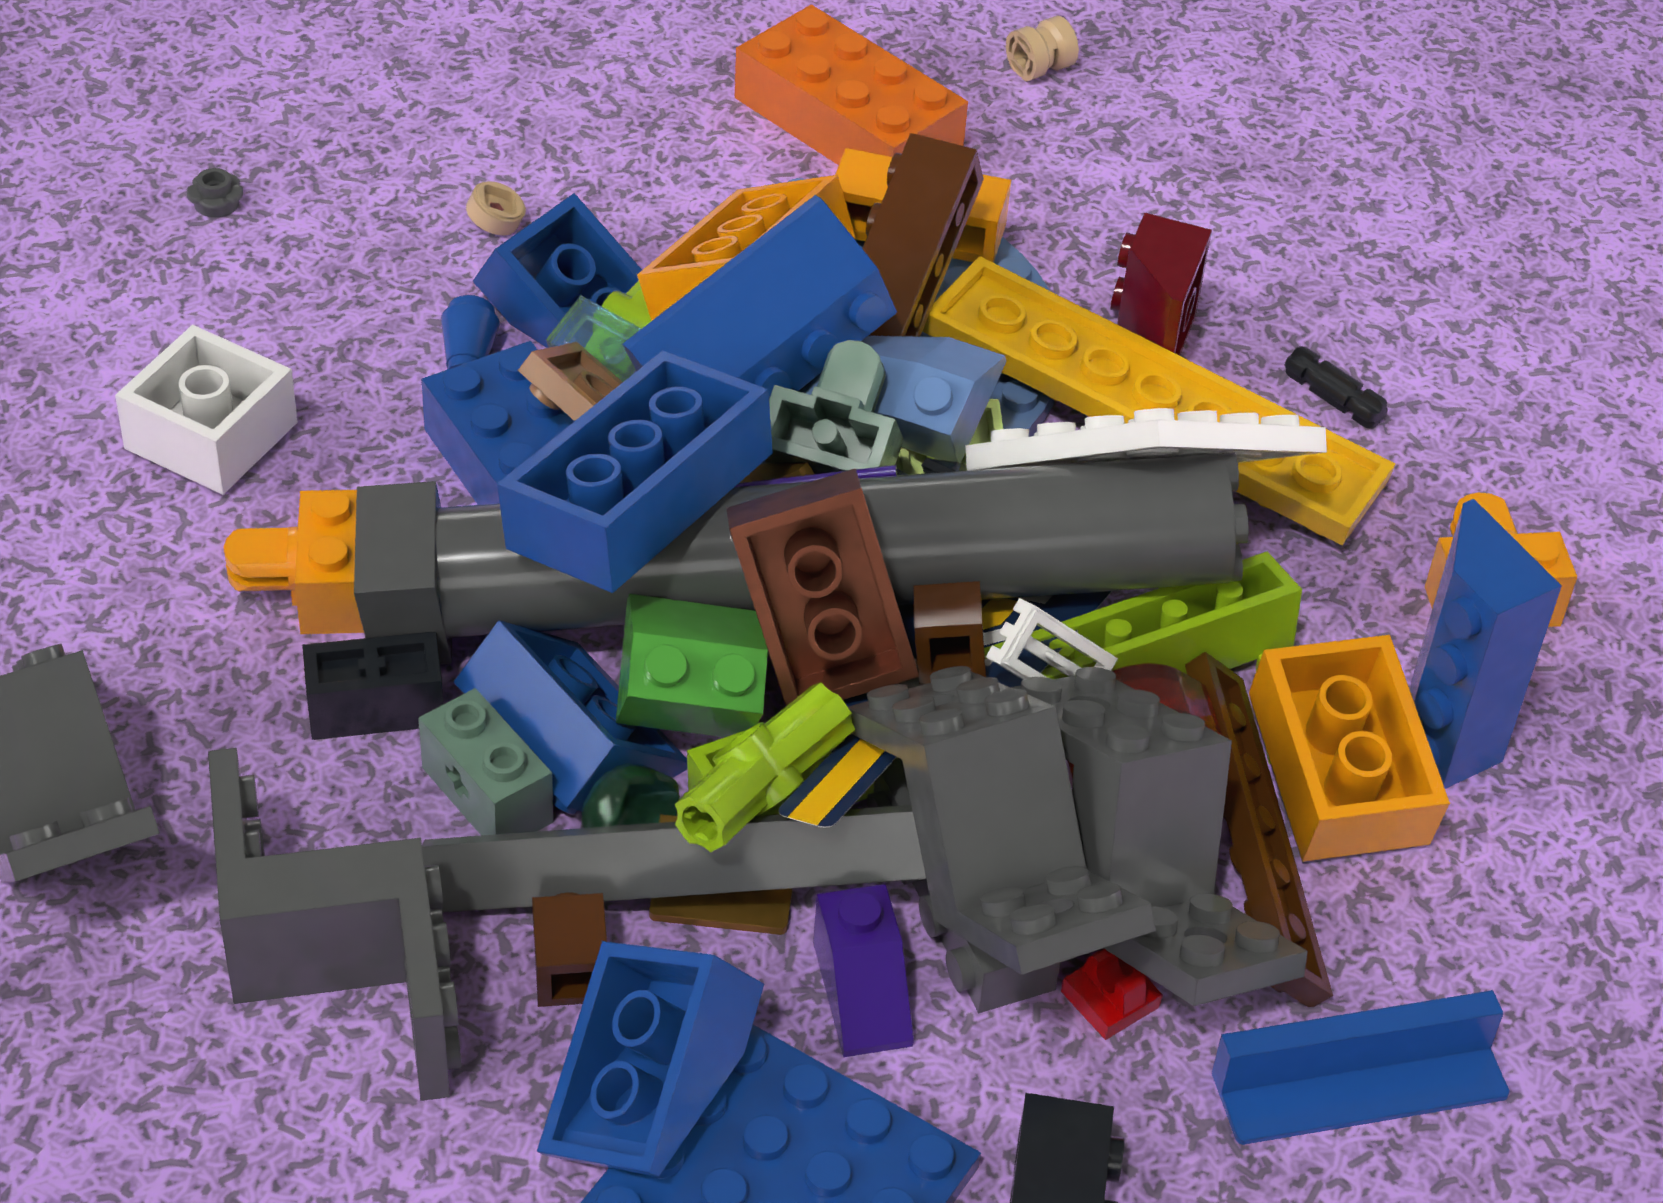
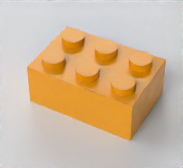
M1382 635L1264 650L1249 691V696L1302 862L1430 845L1450 802L1391 636Z

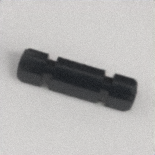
M1299 346L1287 357L1284 366L1286 374L1301 385L1306 382L1309 383V390L1342 413L1345 414L1348 411L1354 413L1351 419L1363 427L1373 429L1385 418L1388 412L1385 398L1371 389L1361 390L1364 384L1329 361L1324 360L1320 363L1319 359L1321 356L1308 347Z

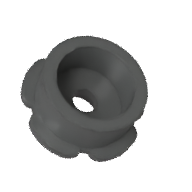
M209 168L200 172L193 179V185L187 188L188 200L194 204L198 213L207 217H223L233 213L238 208L239 200L243 196V188L240 186L239 178L220 168Z

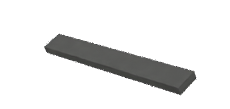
M911 805L849 809L831 827H818L783 817L780 814L755 816L726 845L711 853L698 844H689L676 827V822L425 839L422 844L424 866L439 865L443 898L442 913L532 906V897L555 896L565 892L578 894L603 893L604 901L926 879Z

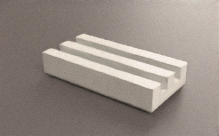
M1021 598L1018 599L1013 608L1014 611L1020 614L1015 625L1005 622L999 634L1007 638L1003 646L999 649L992 645L986 655V658L1022 680L1029 677L1047 678L1017 659L1023 648L1068 677L1075 676L1076 670L1081 667L1031 636L1036 625L1095 661L1094 667L1111 671L1118 659L1037 606Z

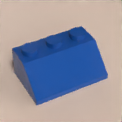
M498 620L454 680L456 686L464 694L476 688L552 772L553 804L566 813L576 814L577 811L605 816L688 769L687 758L660 729L616 723L619 686L578 642Z

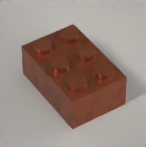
M856 468L727 508L729 530L786 706L809 687L820 682L844 700L880 687L919 677Z

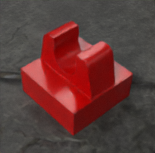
M1104 948L1089 956L1083 967L1064 977L1061 989L1062 994L1105 1040L1160 1008L1163 994L1143 973Z

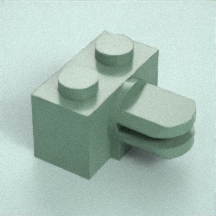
M847 340L834 345L827 355L817 387L814 386L811 395L774 385L769 399L773 454L765 460L766 463L808 462L814 474L848 471L854 468L865 469L896 465L904 438L894 418L874 413L886 374L880 356L871 346L862 341Z

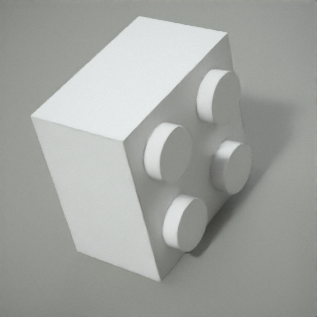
M193 324L115 395L124 449L222 495L298 423L291 368Z

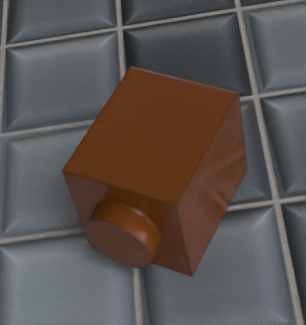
M980 581L913 585L914 630L919 685L931 683L930 675L932 673L956 666L969 667L971 672L986 677Z
M565 892L555 896L532 897L538 1007L583 1004L602 941L607 942L603 893L578 894Z

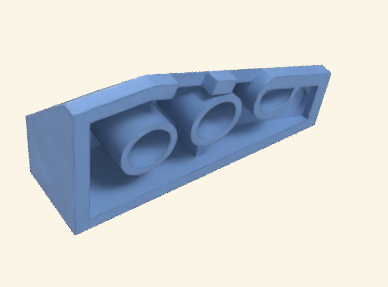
M867 336L862 342L871 346L880 356L886 374L874 413L896 420L904 438L902 448L938 460L961 463L966 453L965 445L970 444L1006 364V355L950 337ZM821 373L802 387L799 392L811 395L814 386L817 387Z

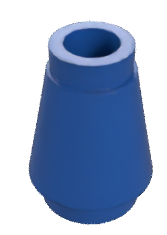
M475 295L459 296L454 298L449 303L448 308L442 313L441 325L447 370L490 354L500 321L495 314L494 306L488 300Z

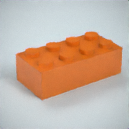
M812 4L736 47L734 98L837 165L840 164L845 148L893 157L895 153L902 154L910 133L964 146L968 109L967 100Z

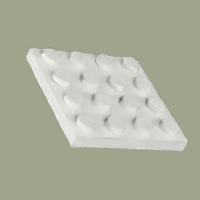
M1144 409L1134 411V419L1128 420L1127 424H1124V416L1105 415L1085 418V426H1081V430H1076L1075 422L1038 424L1037 432L1029 437V429L991 431V442L965 445L966 468L969 471L1234 452L1237 462L1242 463L1327 453L1326 427L1299 426V415L1265 416L1260 418L1261 424H1259V413L1220 415V422H1217V411L1181 412L1177 414L1178 420H1175L1174 409Z

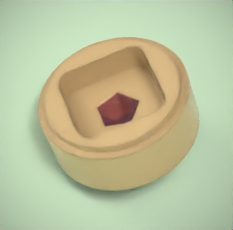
M492 181L477 184L466 203V211L469 218L481 229L495 235L503 236L514 233L526 212L523 200L513 189Z

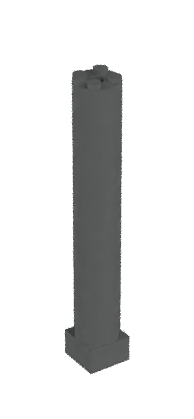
M1235 452L859 478L898 606L914 605L913 585L980 581L981 600L1242 581L1243 562L1239 544L1248 542L1249 526L1245 504L1233 503L1232 491H1237L1239 485L1238 462ZM436 481L357 487L354 596L365 638L436 632L440 664H452V638L488 635L498 620L539 632L625 626L629 594L755 611L729 530L727 508L809 482L734 487L614 593L506 549L500 503L441 507Z

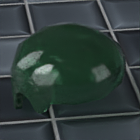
M628 763L615 766L611 771L605 772L593 784L583 803L581 828L659 823L660 814L677 816L675 803L680 799L679 785L672 777L646 765Z

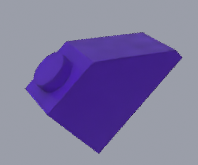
M886 884L817 894L813 945L843 1057L913 1047L914 1037L903 943Z

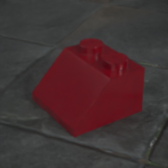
M1144 213L1136 234L1126 232L1118 256L1117 266L1126 268L1125 278H1118L1111 300L1110 309L1119 312L1117 325L1179 356L1181 355L1197 314L1212 229Z

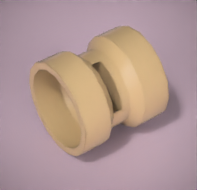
M1058 15L1040 21L1036 29L1025 26L1014 30L1006 38L1005 47L1009 64L1012 70L1026 82L1044 76L1048 68L1058 71L1074 65L1078 59L1079 47L1075 31L1064 17Z

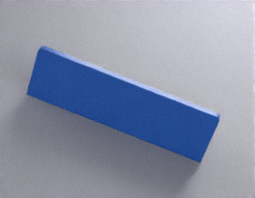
M1493 990L1221 1034L1211 1073L1234 1137L1242 1145L1506 1100L1510 1092L1491 1050L1504 1014Z

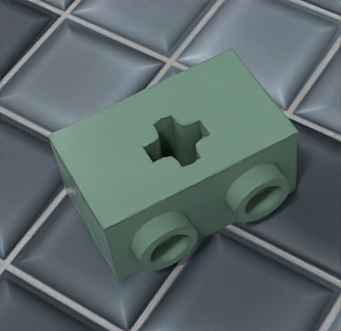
M476 688L418 718L422 768L480 835L537 832L553 823L552 772Z

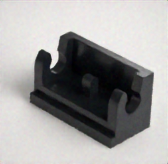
M436 632L302 645L312 740L419 729V717L444 705Z

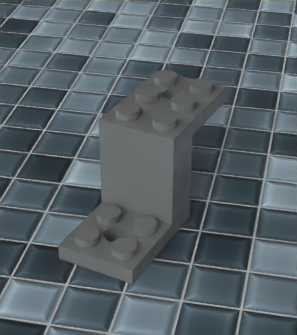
M57 644L22 655L21 659L16 661L17 664L12 666L13 672L0 675V879L2 882H16L160 834L151 806L135 810L83 650L65 655L62 644Z
M956 666L932 673L930 675L931 683L911 689L901 684L874 689L867 693L868 701L848 707L852 712L851 719L855 727L851 734L903 761L934 920L1021 975L1156 931L1150 902L1121 888L1120 885L1092 873L1086 868L1056 706L1027 695L1026 690L1005 686L999 683L997 678L981 676L971 672V669L966 666Z
M1084 667L1076 670L1075 676L1059 679L1029 677L1021 681V686L1010 687L1026 690L1027 695L1056 706L1065 759L1074 764L1072 796L1086 868L1092 873L1120 885L1121 888L1151 903L1156 931L1105 947L1104 949L1193 1006L1304 977L1307 950L1280 935L1279 930L1273 925L1256 921L1233 907L1229 899L1214 894L1232 740L1205 727L1203 719L1191 714L1179 713L1160 703V698L1156 694L1144 690H1135L1116 680V674L1104 668Z
M237 748L208 751L219 918L233 1003L239 1004L406 982L420 1101L450 1097L448 1070L462 1068L457 1028L459 1026L454 981L451 982L449 967L451 966L447 925L443 921V898L439 865L424 866L421 837L265 856L261 819L247 820L250 817H259L255 776H241Z

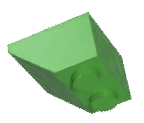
M629 594L626 606L616 723L727 737L748 730L758 724L764 710L768 648L756 611Z

